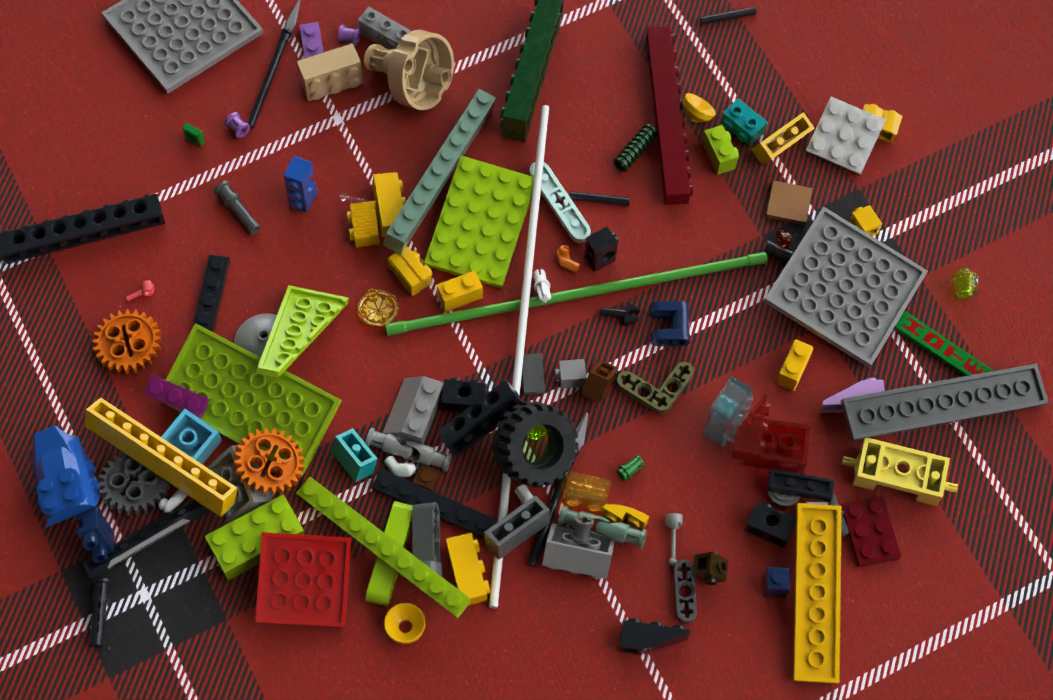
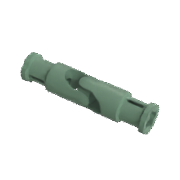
M567 506L562 507L558 519L559 525L567 524L575 527L574 519L579 515L588 516L592 519L596 518L599 519L596 525V532L590 528V534L600 537H606L607 535L613 541L622 544L627 542L637 545L639 549L643 548L647 530L633 529L628 524L621 522L609 523L608 519L584 511H572Z

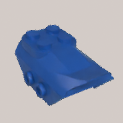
M52 426L34 434L30 460L36 481L34 489L39 498L38 506L44 514L46 527L96 507L100 499L98 493L100 485L93 474L96 469L92 460L88 459L78 436L69 435L58 426Z

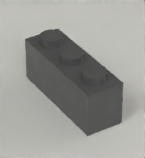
M535 495L484 532L486 547L498 559H501L550 523V510Z

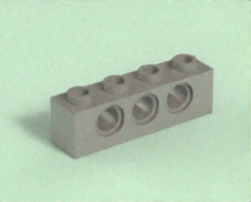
M368 7L358 18V28L361 29V34L386 49H395L403 36L411 32V30L371 7Z

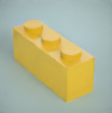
M803 112L751 150L763 166L815 128Z
M397 172L373 174L372 187L381 237L386 235V232L406 203L405 197L401 196L403 183L402 180L398 179Z
M472 533L447 538L446 547L457 589L472 600L469 605L487 601L490 587L488 580H483L482 573L485 572L483 560H478L477 552H480L478 540H473Z

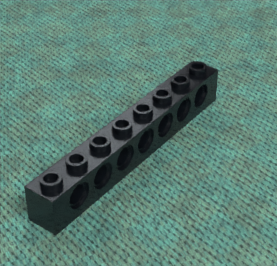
M147 194L141 198L128 199L118 204H108L102 208L89 209L82 213L65 215L59 219L45 220L39 224L3 231L0 233V256L4 264L7 265L166 224L158 195Z

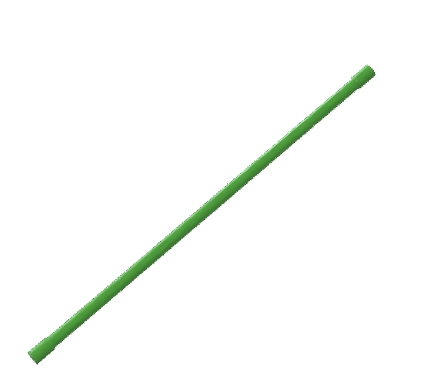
M766 252L754 253L734 259L550 293L551 299L547 300V303L539 300V296H534L529 299V308L735 268L767 264ZM521 299L409 321L385 324L387 336L520 310Z

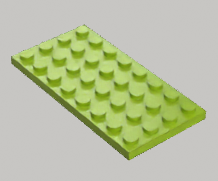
M195 323L166 380L210 398L203 418L199 419L239 444L242 438L247 439L246 437L249 432L254 435L255 430L258 429L263 433L265 427L269 433L272 432L273 428H276V434L284 431L283 437L285 438L291 435L290 442L297 441L296 449H302V453L299 456L305 457L303 463H301L305 465L303 471H301L303 477L342 400L286 370L279 378L257 374V367L261 357ZM259 446L263 451L268 450L265 446ZM276 446L273 447L268 458L271 461L278 449ZM279 455L283 460L288 459L285 455Z

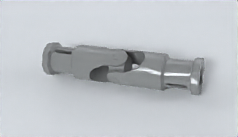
M370 428L365 442L368 447L372 445L381 448L383 452L397 456L400 455L426 466L433 465L442 468L445 472H447L452 459V453L445 454L436 451L433 447L405 440L390 433L386 435L375 431V428ZM415 449L419 451L420 455H413Z

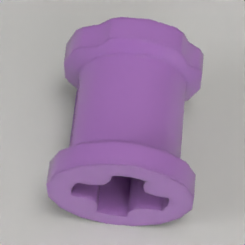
M341 24L338 30L337 41L351 42L357 46L360 40L361 29L346 28L345 25Z
M237 112L229 114L225 119L224 125L230 127L235 132L234 134L237 138L244 137L250 130V125L244 123Z

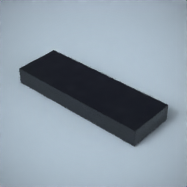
M770 469L767 491L831 502L835 479Z

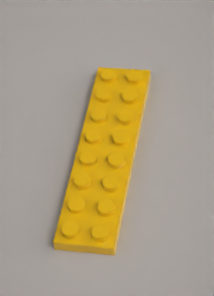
M797 503L793 681L839 684L842 506Z

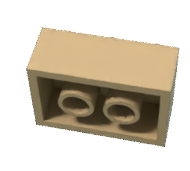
M353 43L297 61L300 83L308 101L318 100L323 96L337 94L342 90L355 88L363 84L361 61Z

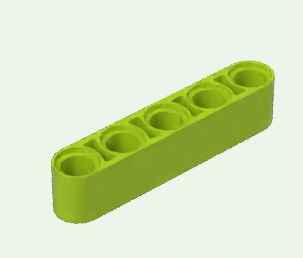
M394 501L384 533L405 548L412 527L413 505ZM379 557L376 559L370 579L366 601L388 607L398 572Z

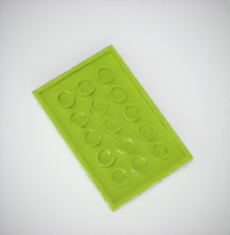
M460 156L424 265L458 276L475 270L481 283L503 288L532 198L534 177Z

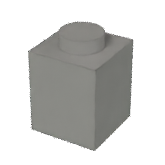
M584 359L559 361V369H555L556 381H560V388L584 387L587 379Z

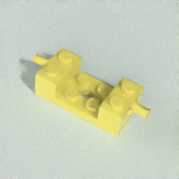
M865 438L856 459L843 456L842 465L854 467V486L874 490L877 484L917 494L916 501L933 506H938L943 498L944 490L957 492L958 484L946 482L950 458ZM897 465H906L908 472L901 473L897 469Z

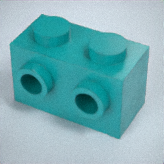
M739 98L723 112L721 118L723 127L734 133L741 142L746 143L748 146H751L766 132L768 124L764 118Z
M352 428L335 436L331 452L352 479L357 482L372 475L377 457L356 431Z

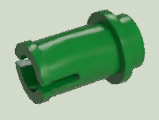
M635 455L625 465L618 467L617 474L623 481L626 479L630 480L631 475L644 467L645 464L638 455Z

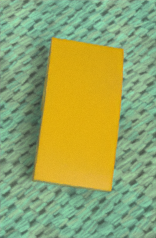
M605 504L602 515L610 521L609 523H623L624 520H627V523L636 529L639 527L643 530L649 520V516L643 512L622 505Z

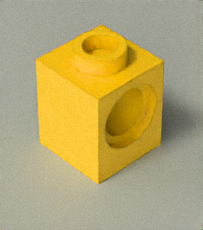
M870 205L855 209L849 221L871 236L879 234L882 222Z

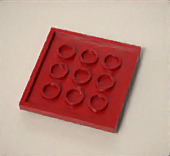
M262 532L255 622L345 627L351 538Z

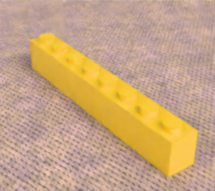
M99 398L86 409L85 427L220 517L235 504L237 487L104 399Z

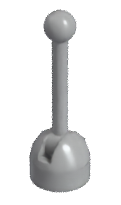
M678 513L665 515L666 526L672 530L671 559L669 564L673 567L678 562L675 558L676 530L681 527L683 522V515Z

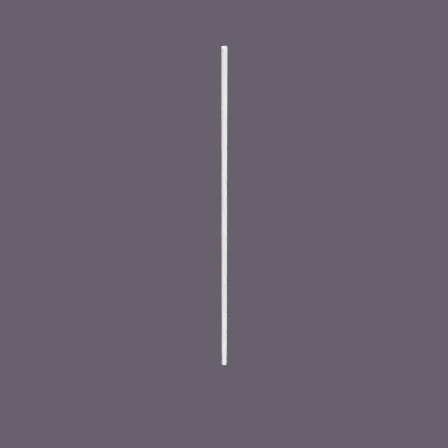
M547 105L541 106L512 387L519 396L549 106ZM503 473L498 522L505 518L508 512L511 478ZM495 555L489 600L490 608H498L503 557L498 559Z

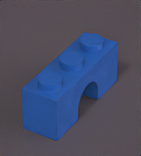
M293 156L283 174L289 206L293 209L308 212L318 193L316 183L310 181L314 174L313 163Z

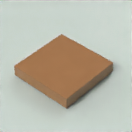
M773 180L766 218L805 226L813 188Z

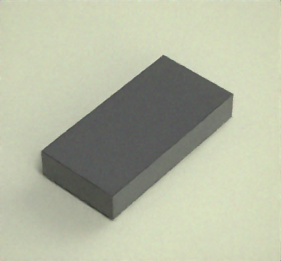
M542 353L524 354L522 367L524 395L545 394Z

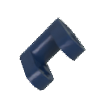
M684 301L652 302L649 305L650 316L653 318L671 319V329L653 330L650 333L651 344L654 346L676 347L690 344L688 303Z

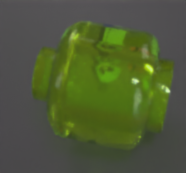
M968 267L958 268V272L951 275L952 293L957 295V298L974 297V294L978 292L977 273L970 271Z

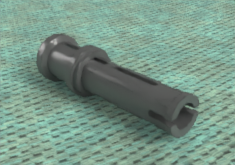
M229 181L219 183L215 187L214 193L221 197L225 207L231 208L251 235L256 234L261 229V226L241 203L240 195L232 190Z

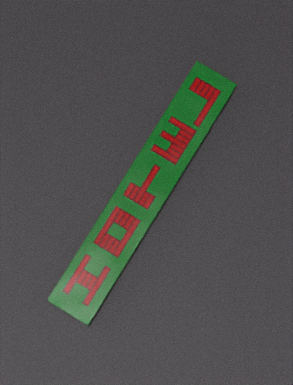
M904 311L894 327V330L963 377L994 371L906 311Z

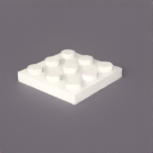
M830 97L806 152L861 175L886 120L834 97Z

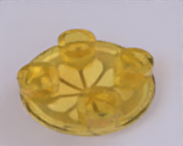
M374 288L367 290L357 307L361 320L372 326H383L395 319L399 310L395 295Z

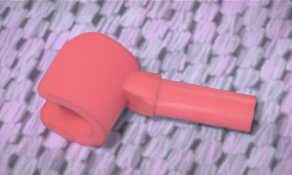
M150 280L143 281L142 289L126 296L127 301L142 295H153L154 285Z

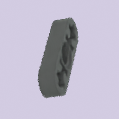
M688 560L678 561L673 570L676 618L682 624L692 623L697 615L695 577L692 576L693 564ZM681 566H685V569L689 570L686 574V581H682V572L678 571L681 569ZM681 587H688L691 590V595L689 597H682L679 594V589ZM684 603H688V612L692 613L689 615V618H685V615L681 614L684 610Z

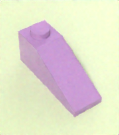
M876 378L862 380L822 401L819 411L820 413L843 412L840 402L843 398L885 391L884 381L877 380Z

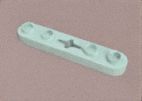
M535 162L532 163L530 166L529 175L533 177L535 172ZM544 162L541 194L572 240L577 243L586 242V237L591 233L590 226L550 167ZM556 196L560 201L563 200V206L560 203L556 204Z

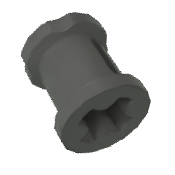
M584 515L576 516L574 519L576 524L575 532L572 533L571 539L579 544L590 543V528L594 525V520Z

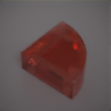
M785 229L777 230L776 236L780 246L789 248L792 239L790 233L786 232Z

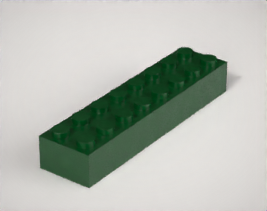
M535 0L534 2L536 8L530 14V27H526V41L521 44V57L517 58L515 64L516 74H512L510 80L511 90H507L506 107L502 106L500 118H502L500 129H503V137L526 142L563 18L564 0Z

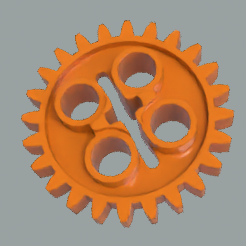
M129 309L126 310L125 314L118 310V316L115 317L111 313V320L104 318L105 325L97 326L100 332H94L97 339L92 340L95 346L93 350L97 354L98 361H101L104 367L108 365L110 371L116 367L118 374H120L122 369L125 370L126 374H129L130 369L137 373V367L140 366L142 369H145L144 363L152 364L150 358H157L158 356L155 351H161L159 345L162 343V339L159 337L162 335L161 331L158 329L157 322H154L151 316L147 318L145 312L139 316L137 309H135L133 314H130ZM123 326H126V332L129 337V343L133 352L132 357L129 356V351L126 346V340L122 330ZM133 328H139L137 331H131ZM119 333L118 336L111 337L113 334ZM144 345L142 349H136L138 346ZM124 351L123 354L116 356L117 352Z
M265 427L263 433L256 429L254 435L249 432L246 437L247 439H241V445H237V452H235L233 457L236 459L233 467L238 468L235 473L236 475H242L240 482H248L247 489L253 486L254 493L260 489L263 496H265L267 491H270L271 496H274L276 490L282 495L284 488L290 491L292 485H297L298 479L303 474L301 471H303L305 465L301 463H303L305 457L299 456L302 453V449H296L298 442H290L291 435L285 438L283 437L284 431L276 434V428H273L272 432L269 433ZM259 446H265L268 450L263 451ZM274 446H276L278 449L266 472L265 477H261V473L272 452V449ZM279 455H285L288 459L283 460ZM250 464L258 465L259 469L252 468ZM270 473H277L279 478H274Z

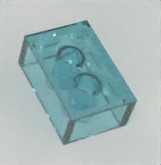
M731 376L709 409L703 434L724 447L728 441L732 442L738 433L739 426L743 425L748 417V412L751 409L750 405L754 400L751 397L753 388Z

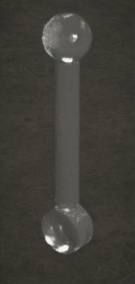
M341 193L339 195L341 201L350 200L359 203L371 202L368 200L347 196L346 193Z

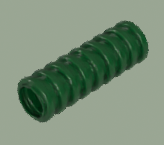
M644 124L632 140L628 142V145L613 159L617 169L626 172L632 166V163L647 149L650 143L654 141V138L658 136L656 129L652 125Z

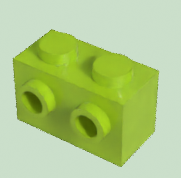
M723 125L704 130L702 144L716 174L719 175L736 169L739 152L731 143L730 133L725 131Z

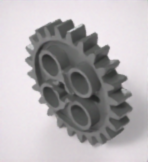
M122 452L121 458L114 455L115 462L107 461L109 468H102L104 475H99L100 494L105 504H109L111 510L117 507L118 514L126 510L127 516L130 515L131 511H135L136 516H138L139 510H143L147 514L148 507L155 510L154 503H160L161 497H167L166 490L170 489L168 481L124 452ZM134 467H137V468H138V469H136V470H134V471H131V470H130L131 468H134ZM148 479H154L152 482H146ZM117 483H123L120 486H115V484ZM134 494H139V496L136 498L131 497Z

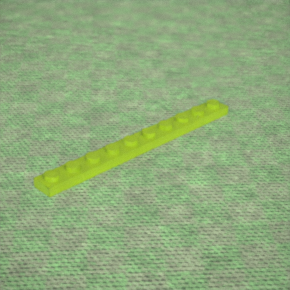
M309 477L296 492L303 500L456 618H459L472 600L312 477Z

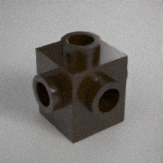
M717 552L694 555L692 576L704 581L706 585H716L717 582L726 581L727 559L721 557Z

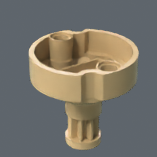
M414 30L403 36L395 49L390 50L382 45L373 44L369 46L364 56V63L368 70L374 72L381 71L388 75V85L393 98L401 105L414 109L428 110L436 106L441 101L443 91L449 89L454 72L453 51L446 38L436 33Z

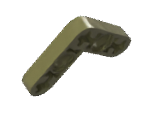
M688 362L678 363L660 389L652 386L632 372L623 371L617 377V387L620 391L653 412L665 414L670 410L692 379L694 368ZM684 369L688 370L687 374H684L680 381L678 379L680 372ZM630 379L629 383L622 384L623 380ZM669 384H676L678 391L670 392L667 386ZM645 388L650 394L647 397H641L638 394V390ZM653 394H654V395H655V399H653L652 402H650V400L652 399ZM665 401V406H657L658 402Z

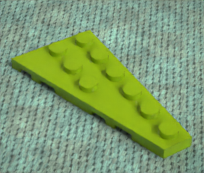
M288 285L258 364L257 374L279 378L348 305L349 298Z

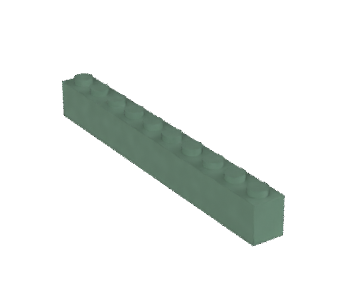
M478 89L386 232L383 246L400 255L402 254L456 169L460 156H464L492 112L496 97Z

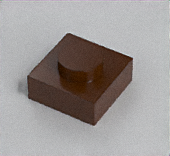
M421 464L413 483L434 491L441 476V471Z

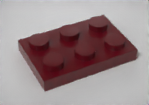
M883 496L841 504L842 511L845 513L843 517L849 530L848 535L858 567L898 560L902 557Z

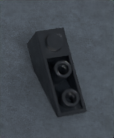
M630 618L623 621L619 652L643 655L688 640L690 630L680 625L667 627L663 626L660 622H650V624L641 623L639 619Z

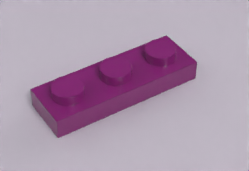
M151 375L144 391L146 396L182 411L186 409L199 418H203L210 398L155 375Z

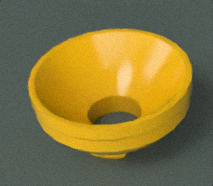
M686 94L682 101L685 116L695 123L710 121L716 114L714 108L708 102L694 94Z
M401 603L395 605L385 617L387 634L393 641L400 644L415 642L422 636L425 630L423 612L413 604ZM404 621L412 624V629L408 633H403L399 630V625Z

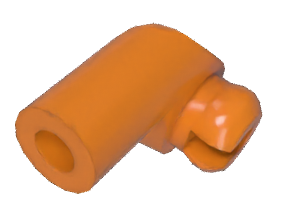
M560 246L556 254L559 265L577 273L580 264L570 259V249L568 246Z

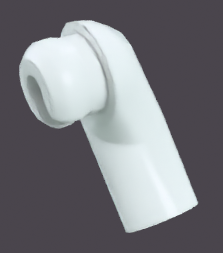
M389 456L384 461L390 471L399 477H410L416 472V467L413 463L399 464L393 456Z
M178 489L169 500L166 498L161 499L159 508L164 510V512H171L187 497V494Z

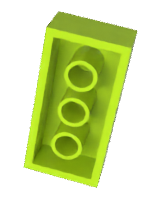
M284 494L205 536L228 581L259 564L262 532L305 535Z

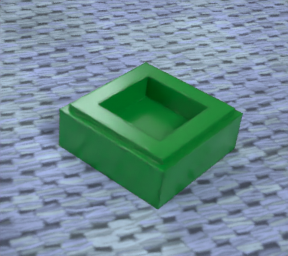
M186 123L182 128L185 139L202 147L205 143L203 131Z

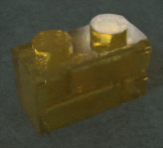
M569 471L563 500L568 505L579 506L580 504L588 506L587 508L591 511L598 512L600 509L603 510L604 505L607 503L611 481Z

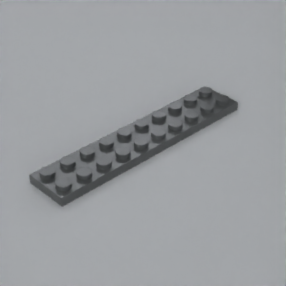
M1037 363L848 397L840 401L851 442L1034 408L1049 403Z

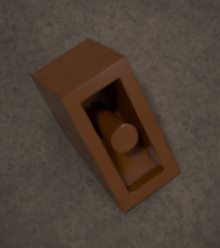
M599 360L589 372L582 395H585L591 401L601 402L607 395L619 367Z

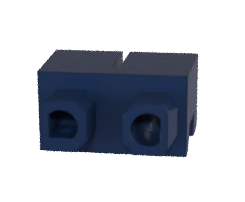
M97 507L77 514L76 520L81 528L77 530L76 535L81 540L82 546L85 550L89 551L94 563L106 561L107 554L114 552L115 532L108 522L105 521L106 519Z

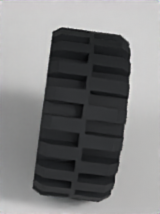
M530 401L523 402L522 406L519 404L513 406L512 412L506 411L503 415L504 420L498 421L496 425L498 431L497 433L494 432L492 437L495 440V444H492V451L497 453L494 459L500 465V470L511 479L534 487H542L543 484L549 486L554 483V479L557 481L564 477L563 473H568L572 468L570 464L576 460L577 456L574 453L575 450H578L579 443L575 442V439L578 438L577 431L572 429L574 423L571 419H568V415L556 407L536 401L534 403ZM543 425L548 433L547 449L537 461L527 463L522 454L523 440L533 427Z

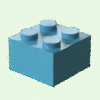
M186 409L181 412L161 436V438L202 465L222 441L217 430Z

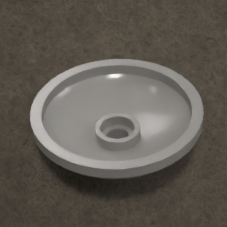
M266 313L247 319L238 328L234 344L261 357L277 315ZM266 334L267 337L261 338V335Z

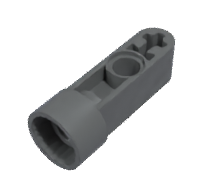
M436 502L415 504L412 508L413 555L442 577L440 511Z

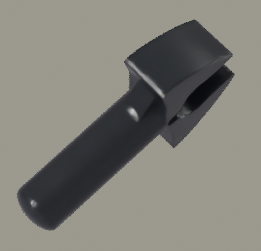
M629 302L626 303L624 309L601 307L600 309L601 315L621 317L624 320V326L632 325L639 321V317L628 315L629 313H640V310Z

